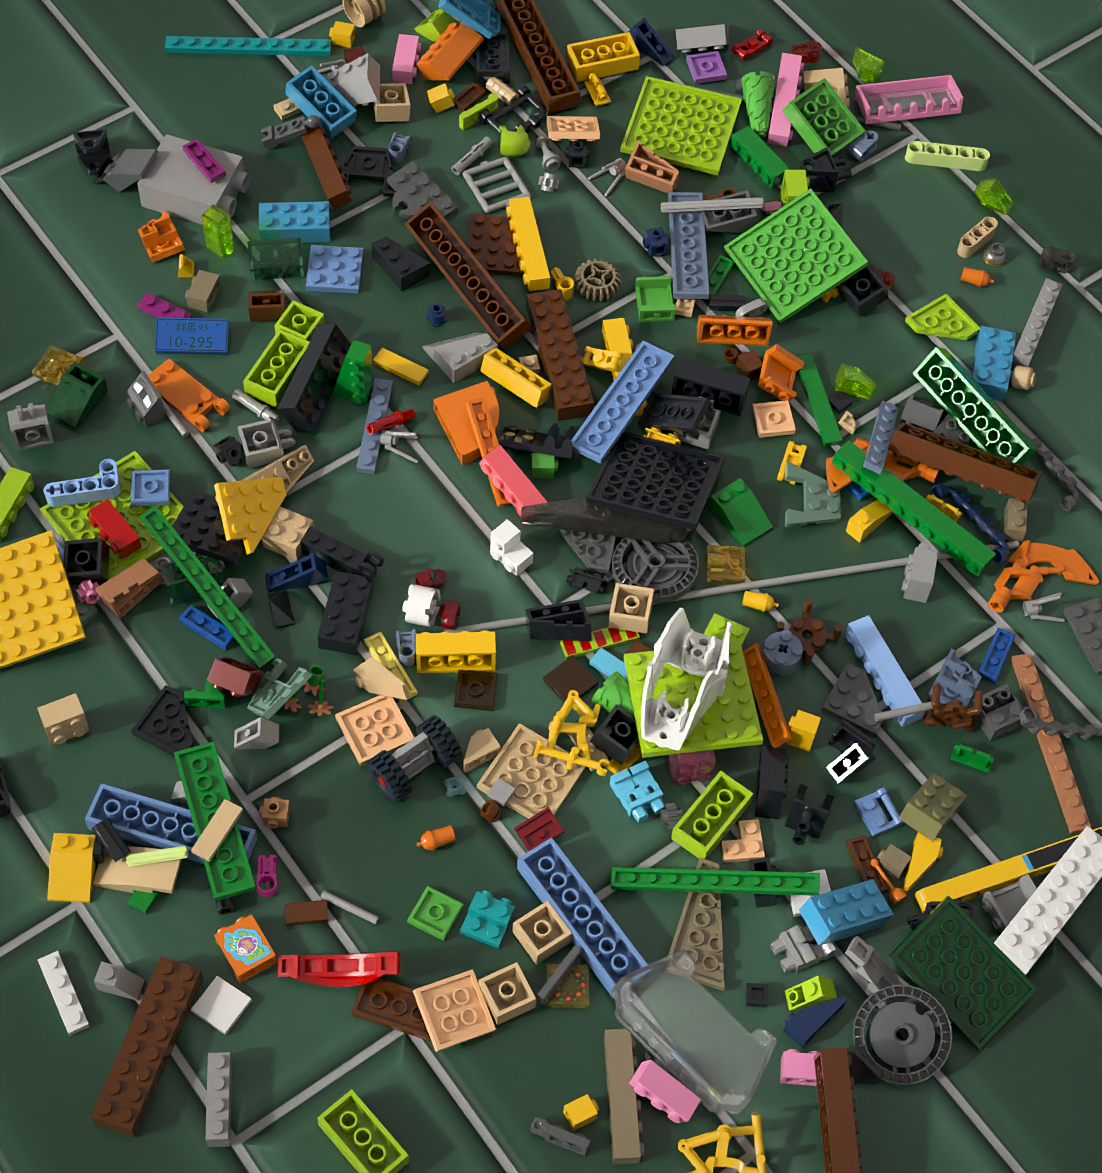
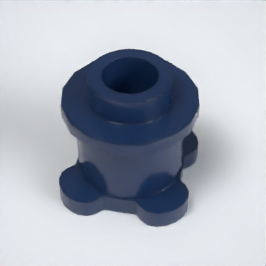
M439 303L429 306L426 319L432 323L433 327H439L441 323L447 322L445 307Z

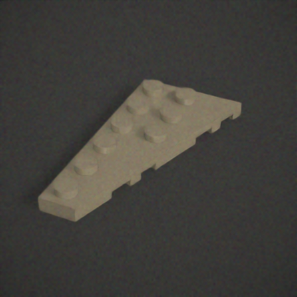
M699 858L696 870H720L718 863ZM688 892L663 972L724 991L720 893Z

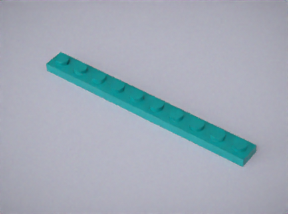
M166 36L165 52L331 56V39Z

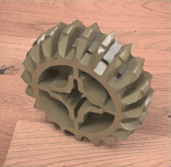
M595 258L592 262L587 260L586 263H582L574 276V285L577 292H580L581 297L586 296L587 300L592 298L594 302L596 299L602 302L603 299L608 301L610 297L614 298L615 293L619 292L622 282L619 268H615V264H610L609 260L603 262L602 259L597 261Z

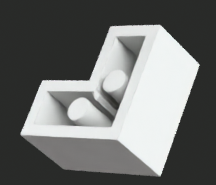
M507 519L491 532L490 553L495 560H499L504 564L507 571L513 572L518 576L533 563L534 553L520 541L521 531Z

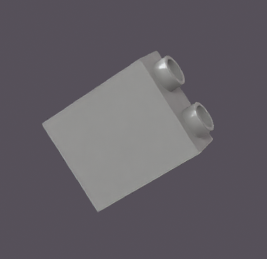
M166 134L157 149L159 152L144 176L137 183L142 207L161 213L166 210L169 215L219 229L225 217L231 218L234 215L237 205V194L239 192L245 193L249 187L250 173L244 171L243 156L203 145L226 173L225 177L210 183L183 151L182 146L191 141Z

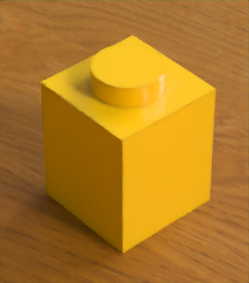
M336 21L334 27L330 28L329 36L332 37V45L351 48L355 39V25Z
M445 83L427 91L430 104L436 113L455 106L453 98H455L452 89H448Z
M587 1094L564 1105L563 1113L572 1130L575 1131L597 1120L599 1108L595 1100H590Z

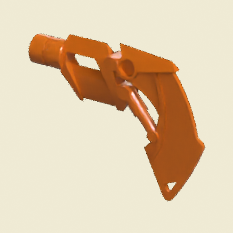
M857 438L853 443L867 453L870 441ZM888 450L884 467L900 480L906 481L919 477L935 483L940 469H931L922 462L914 463L909 460L910 458L895 456L892 454V451ZM833 456L826 459V474L830 491L835 493L853 481L832 464ZM900 461L914 467L910 469L897 464V462Z
M1027 540L1007 560L1013 565L1012 567L1004 568L994 583L996 591L990 598L988 606L993 611L1000 613L1003 612L1010 600H1031V595L1038 584L1043 582L1042 575L1063 574L1065 580L1097 585L1099 580L1089 565L1074 549L1067 550L1048 544L1030 543V540ZM1046 562L1051 563L1054 567H1037L1034 564ZM1009 578L1018 579L1012 590L1004 587Z

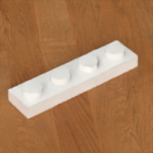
M58 951L38 959L69 1036L90 1027Z

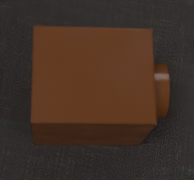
M752 350L743 352L738 356L736 368L741 375L750 378L751 381L760 377L763 363L756 352Z

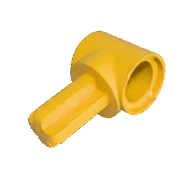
M554 267L550 273L556 282L555 287L557 290H562L564 300H569L573 297L574 281L570 277H564L560 268Z

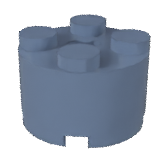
M788 630L775 632L765 640L762 653L769 673L785 677L793 674L799 666L803 647L800 640Z

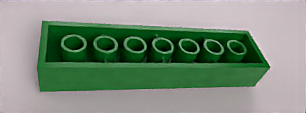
M935 347L913 372V375L982 451L1023 466L1038 450L946 348Z

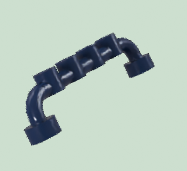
M941 483L932 486V495L934 494L939 499L946 497L947 494L951 495L954 498L955 505L962 507L966 511L967 517L971 520L974 519L978 523L979 530L986 532L991 537L992 544L999 545V548L993 550L996 553L993 561L997 564L1007 561L1010 549L1005 542L1007 539L1006 534L1002 531L997 533L993 529L994 522L992 519L984 520L981 517L982 509L979 506L972 507L969 504V495L966 493L960 495L955 489L944 486Z

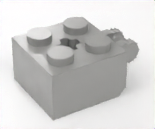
M713 409L712 412L706 410L697 428L700 434L698 440L691 437L688 433L686 438L679 436L675 432L674 435L680 441L708 449L718 425L721 411Z
M29 403L28 408L23 409L19 405L16 406L17 409L7 412L10 430L17 451L54 443L45 404L33 406V403Z
M272 419L238 426L239 439L243 446L248 469L270 464L284 456L283 449L293 447L296 443L293 438H289L293 434L292 430L282 429L277 431L275 421Z
M920 543L918 547H915L914 553L909 554L908 563H906L904 570L905 579L901 588L904 591V599L926 603L934 581L938 555L935 551L929 550L930 546L927 543Z

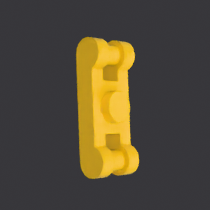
M586 346L584 349L585 354L581 359L583 366L616 372L618 361L622 359L623 354L618 351H607Z
M789 441L777 480H785V465L787 462L801 467L807 449L806 445L802 444L800 446L796 445L793 441ZM789 481V484L795 485L796 483L794 481Z

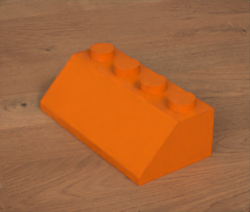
M451 23L448 25L445 32L439 36V39L430 46V49L417 63L424 80H450L484 40L483 36L462 23Z
M699 315L697 343L768 346L772 320L763 317Z

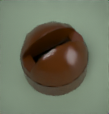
M729 348L724 351V359L727 363L734 364L737 362L738 351L736 349Z

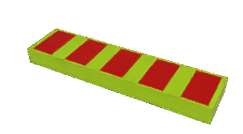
M608 627L591 632L592 641L560 640V645L567 660L572 655L579 657L597 652L600 648L605 650L639 640L640 636L638 632Z

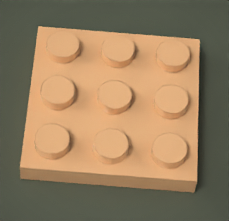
M547 116L548 137L552 138V140L569 139L570 141H578L579 139H585L587 141H595L600 139L597 117Z
M379 695L335 714V718L360 766L365 765L369 759L382 750H386L389 753L395 752L414 738L393 697Z
M473 969L413 991L436 1052L496 1030Z

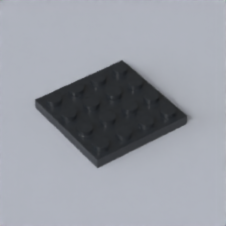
M193 490L172 527L192 552L238 566L246 552L243 539L227 541L219 505L215 497Z

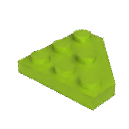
M947 294L910 314L905 320L916 333L965 341L980 331V327Z

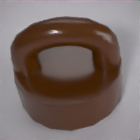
M488 800L482 806L480 814L489 822L494 823L500 818L502 808L495 800Z

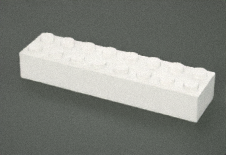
M1086 826L994 942L1024 976L1030 971L1102 878V836Z

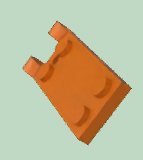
M167 359L148 375L164 401L195 425L201 432H204L211 426L209 420L204 415L212 408L222 416L231 410L226 400L218 398L170 359Z

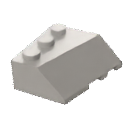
M729 24L676 29L677 50L682 49V52H692L691 48H698V51L708 50L707 46H714V49L724 48V45L729 44Z
M368 53L328 74V82L353 107H356L358 104L365 106L369 102H380V64Z
M472 333L422 346L424 351L453 383L480 369L484 355L495 347L498 349L497 343L487 333Z

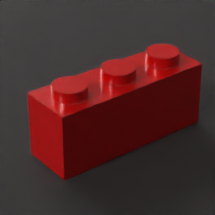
M108 499L88 510L90 525L100 531V537L105 542L108 541L110 549L115 555L118 554L121 559H124L142 548L138 535Z

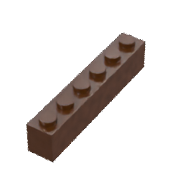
M318 126L317 128L307 127L308 133L301 136L325 194L334 210L352 201L350 197L352 191L348 184L345 185L347 179L343 172L340 173L342 168L339 161H335L337 156L334 150H330L332 144L328 137L325 138L327 136L325 128L323 126Z

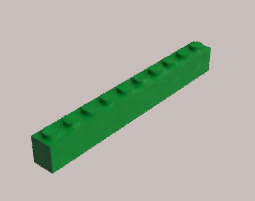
M850 440L835 453L832 464L838 470L844 472L852 481L858 483L865 491L876 497L879 502L885 504L910 526L921 532L924 537L935 543L938 548L944 550L955 561H958L967 568L969 572L978 577L991 564L996 555L995 552L885 467H883L880 474L863 467L866 453Z

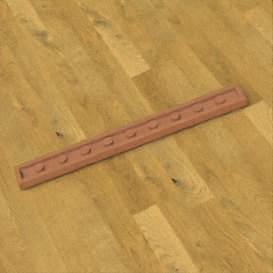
M1031 653L1012 656L1011 662L1026 706L1035 709L1038 715L1037 718L1051 723L1054 721ZM1041 730L1036 735L1070 834L1082 833L1086 826L1091 828L1059 733L1055 736H1049L1046 730Z

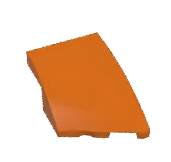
M166 210L162 212V216L159 219H152L148 224L138 229V233L152 263L185 250Z

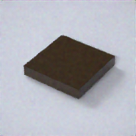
M573 655L543 677V681L564 703L571 690L577 691L578 696L582 698L598 685L597 679Z
M459 669L454 707L493 711L498 673Z

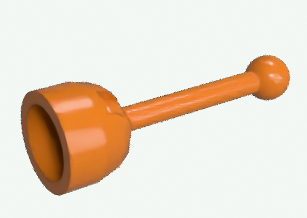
M872 859L871 865L876 867L891 889L889 898L893 905L903 901L907 897L905 891L901 888H894L879 866V861Z

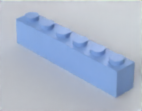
M869 615L848 623L845 633L846 638L854 646L857 657L863 661L866 672L872 676L875 687L881 691L885 704L889 705L891 710L922 704ZM925 711L895 717L894 719L897 722L899 721L900 725L904 727L923 719Z

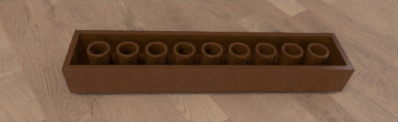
M493 0L548 114L580 106L581 92L535 1Z
M431 201L404 223L488 332L505 351L533 328Z

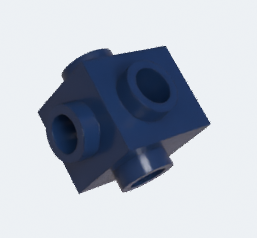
M663 228L646 230L643 246L647 248L650 257L667 254L669 237L667 233H664Z

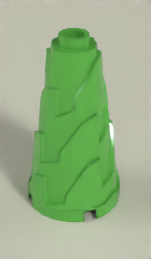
M760 71V75H756V72H751L741 78L750 127L761 139H765L769 134L775 83L774 75L764 71Z
M616 671L603 683L604 686L602 688L599 687L591 702L595 705L596 703L600 704V708L608 713L617 704L634 716L628 682Z

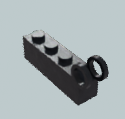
M310 527L301 540L303 554L308 556L314 553L325 561L327 566L339 572L374 578L377 573V566L381 567L384 564L383 557L378 553L369 551L367 554H364ZM371 556H374L375 558H377V559L379 560V562L376 561V560H374Z

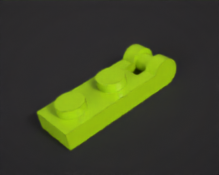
M492 93L488 96V99L462 112L459 115V127L464 131L479 122V115L485 109H488L492 114L498 110V95Z

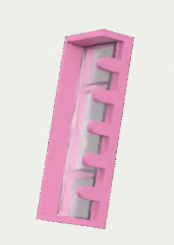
M952 75L858 85L856 86L854 100L859 105L865 119V124L958 114L961 113L963 96Z

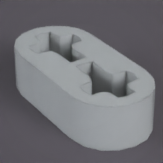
M759 298L741 306L735 315L737 317H757L768 309V305L764 299Z

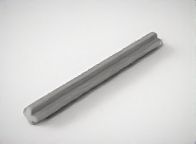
M757 197L662 202L661 212L763 208L764 199Z

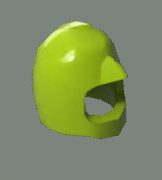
M521 124L516 132L508 131L506 126H499V130H501V155L518 157L528 152L531 141H529L528 134Z

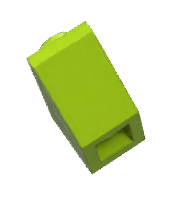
M816 976L785 990L789 1011H797L837 998L833 979Z

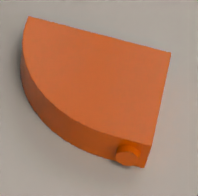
M488 381L434 399V411L462 466L481 457L467 411V401L485 398L496 436L498 433L499 405L494 387L489 385Z

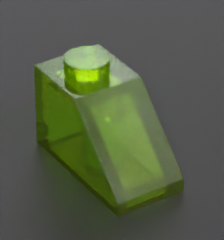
M856 47L853 64L857 76L863 81L873 84L882 74L885 61Z
M997 177L981 181L974 191L983 206L1003 215H1006L1013 205V201Z
M842 363L835 375V390L870 399L876 388V384L858 367Z

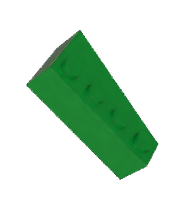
M353 340L345 357L332 396L352 401L355 404L366 405L373 390L371 345Z

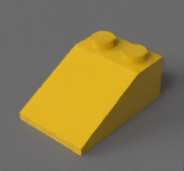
M54 833L50 852L48 901L90 903L96 867L92 855L95 835Z

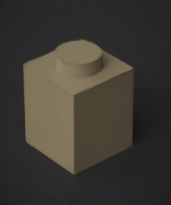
M892 844L889 845L887 850L883 848L877 857L881 869L896 880L900 878L912 858Z

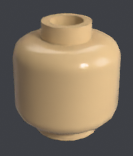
M1018 365L1010 372L1009 381H1011V385L1015 389L1029 390L1035 385L1036 373H1034L1031 367Z

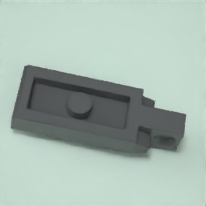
M534 1118L530 1128L531 1133L544 1137L545 1141L583 1156L587 1155L591 1140L587 1139L586 1136L580 1133L573 1134L559 1125H550L546 1119Z

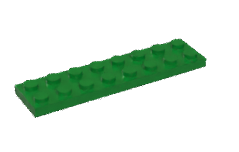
M214 741L174 752L197 839H199L224 799L231 802ZM236 821L212 860L209 862L203 859L215 902L256 890Z

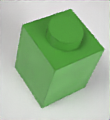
M532 453V478H554V471H558V460H554L553 455Z

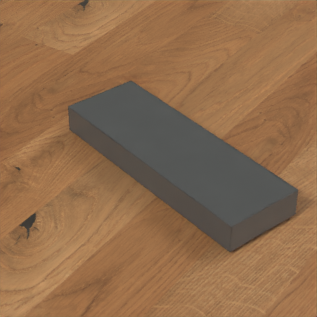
M577 946L572 948L537 994V1002L542 1006L546 1004L580 959V948Z

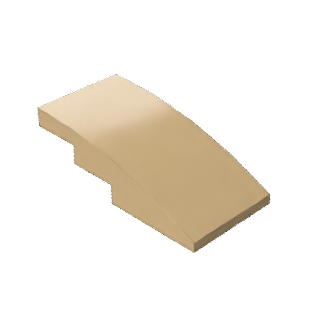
M129 847V849L131 850L129 854L160 849L145 847ZM108 853V856H104L103 864L98 865L93 886L134 893L136 890L148 893L159 891L173 894L182 859L130 867L127 864L126 856L115 862Z

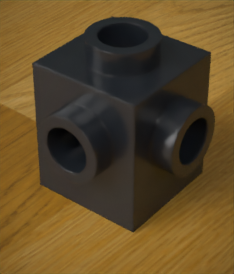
M569 140V147H566L565 157L569 158V167L586 168V158L590 156V148H586V141Z
M227 436L213 445L217 452L216 457L223 465L235 466L241 462L240 459L245 457L243 446L239 441H236L235 437Z

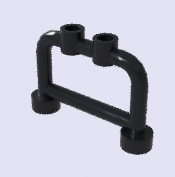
M523 85L517 91L519 99L494 115L488 109L483 110L479 115V120L483 124L488 123L501 135L500 125L496 121L528 101L539 113L531 115L526 122L517 124L515 129L512 130V132H516L521 124L528 134L529 127L532 126L534 129H537L541 125L540 120L545 115V108L530 95L531 90L526 85Z

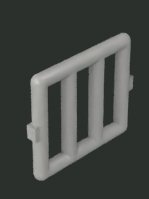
M502 157L491 162H481L479 166L465 170L462 173L485 213L508 207L509 199L531 198L529 190L508 157ZM503 164L507 168L506 171L475 182L471 177ZM510 176L515 181L485 193H481L479 190L481 186ZM517 188L522 192L518 196L492 205H488L486 199Z

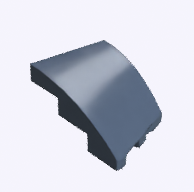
M951 648L934 684L941 686L940 703L950 704V701L957 700L967 707L980 682L981 676L966 661L962 662L955 655L956 651ZM933 686L927 696L930 700H932Z

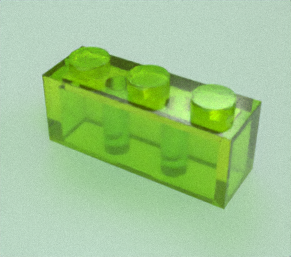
M213 204L202 214L207 250L224 259L234 250L230 214Z

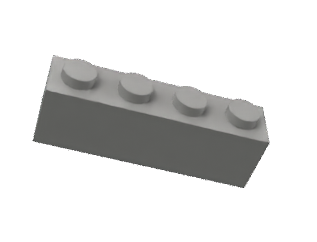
M230 1052L208 1053L205 1137L208 1147H230L232 1058Z

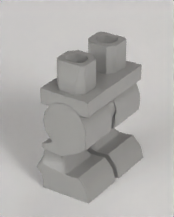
M796 925L780 933L779 939L772 942L770 946L775 955L783 952L787 955V958L780 960L784 973L793 970L798 973L815 963L818 964L821 960L826 961L834 957L836 951L832 942L819 946L808 925L806 927Z

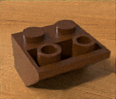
M285 290L249 291L248 309L250 322L279 320L286 310Z

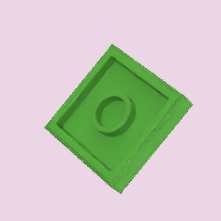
M427 886L407 919V923L444 941L461 913L464 904Z

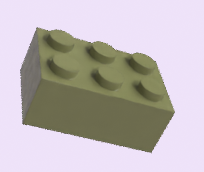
M933 773L908 801L899 819L933 842L957 814L968 795Z

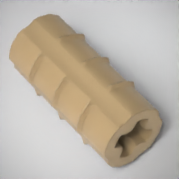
M491 77L487 81L486 88L491 93L497 94L498 98L507 105L519 99V94L497 77Z

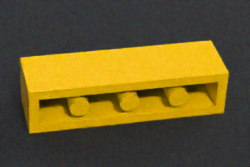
M496 347L484 355L480 371L536 408L548 400L552 386L550 382Z

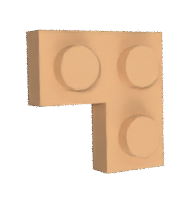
M759 819L738 822L740 840L721 841L723 863L765 858Z

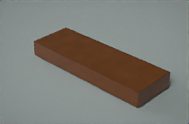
M866 835L847 840L846 845L861 882L873 879L881 894L886 893L888 887L876 867L871 865V860L875 859Z

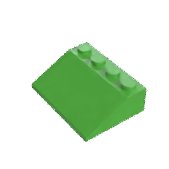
M825 78L789 102L782 110L814 153L828 148L833 157L865 132L864 128Z

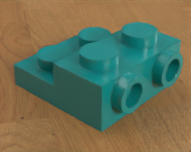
M483 890L482 893L476 891L468 909V914L460 929V934L499 949L514 916L515 906L506 898H501V901L493 898L494 895L488 891Z

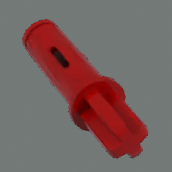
M412 408L401 412L396 411L391 416L368 423L366 429L372 435L395 425L401 426L403 422L413 419L416 414Z

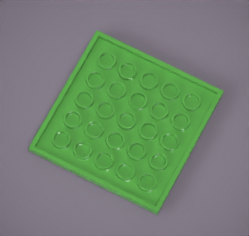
M811 188L724 246L725 251L760 298L764 299L769 310L780 324L869 265L866 258Z

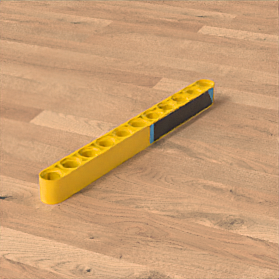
M1102 827L1093 830L1102 836ZM1079 835L917 891L914 896L922 912H924L928 902L942 901L946 896H950L954 901H967L984 895L985 892H992L1017 883L1022 876L1027 874L1030 878L1050 872Z

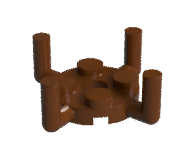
M811 598L805 600L803 618H796L789 627V631L802 644V654H804V663L806 665L811 664L814 654L824 647L826 641H838L843 630L841 625H836L833 633H827L821 620L811 618L810 611L813 604ZM778 622L775 632L783 631L785 624ZM809 633L812 638L805 639L802 634Z
M934 684L931 702L933 709L925 711L924 724L926 726L937 724L945 728L947 724L952 725V729L963 728L969 733L974 730L975 715L982 712L983 692H975L974 707L972 708L963 706L962 702L957 700L950 701V704L940 703L941 686Z

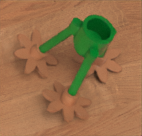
M312 665L308 671L312 676L284 703V709L287 710L290 707L293 712H296V709L302 708L297 704L299 699L296 696L301 688L306 686L304 692L306 693L311 690L314 696L317 695V690H319V701H314L315 705H308V708L311 709L309 713H317L319 717L323 713L330 715V710L334 706H327L328 701H323V691H325V679H323L325 671L321 666Z

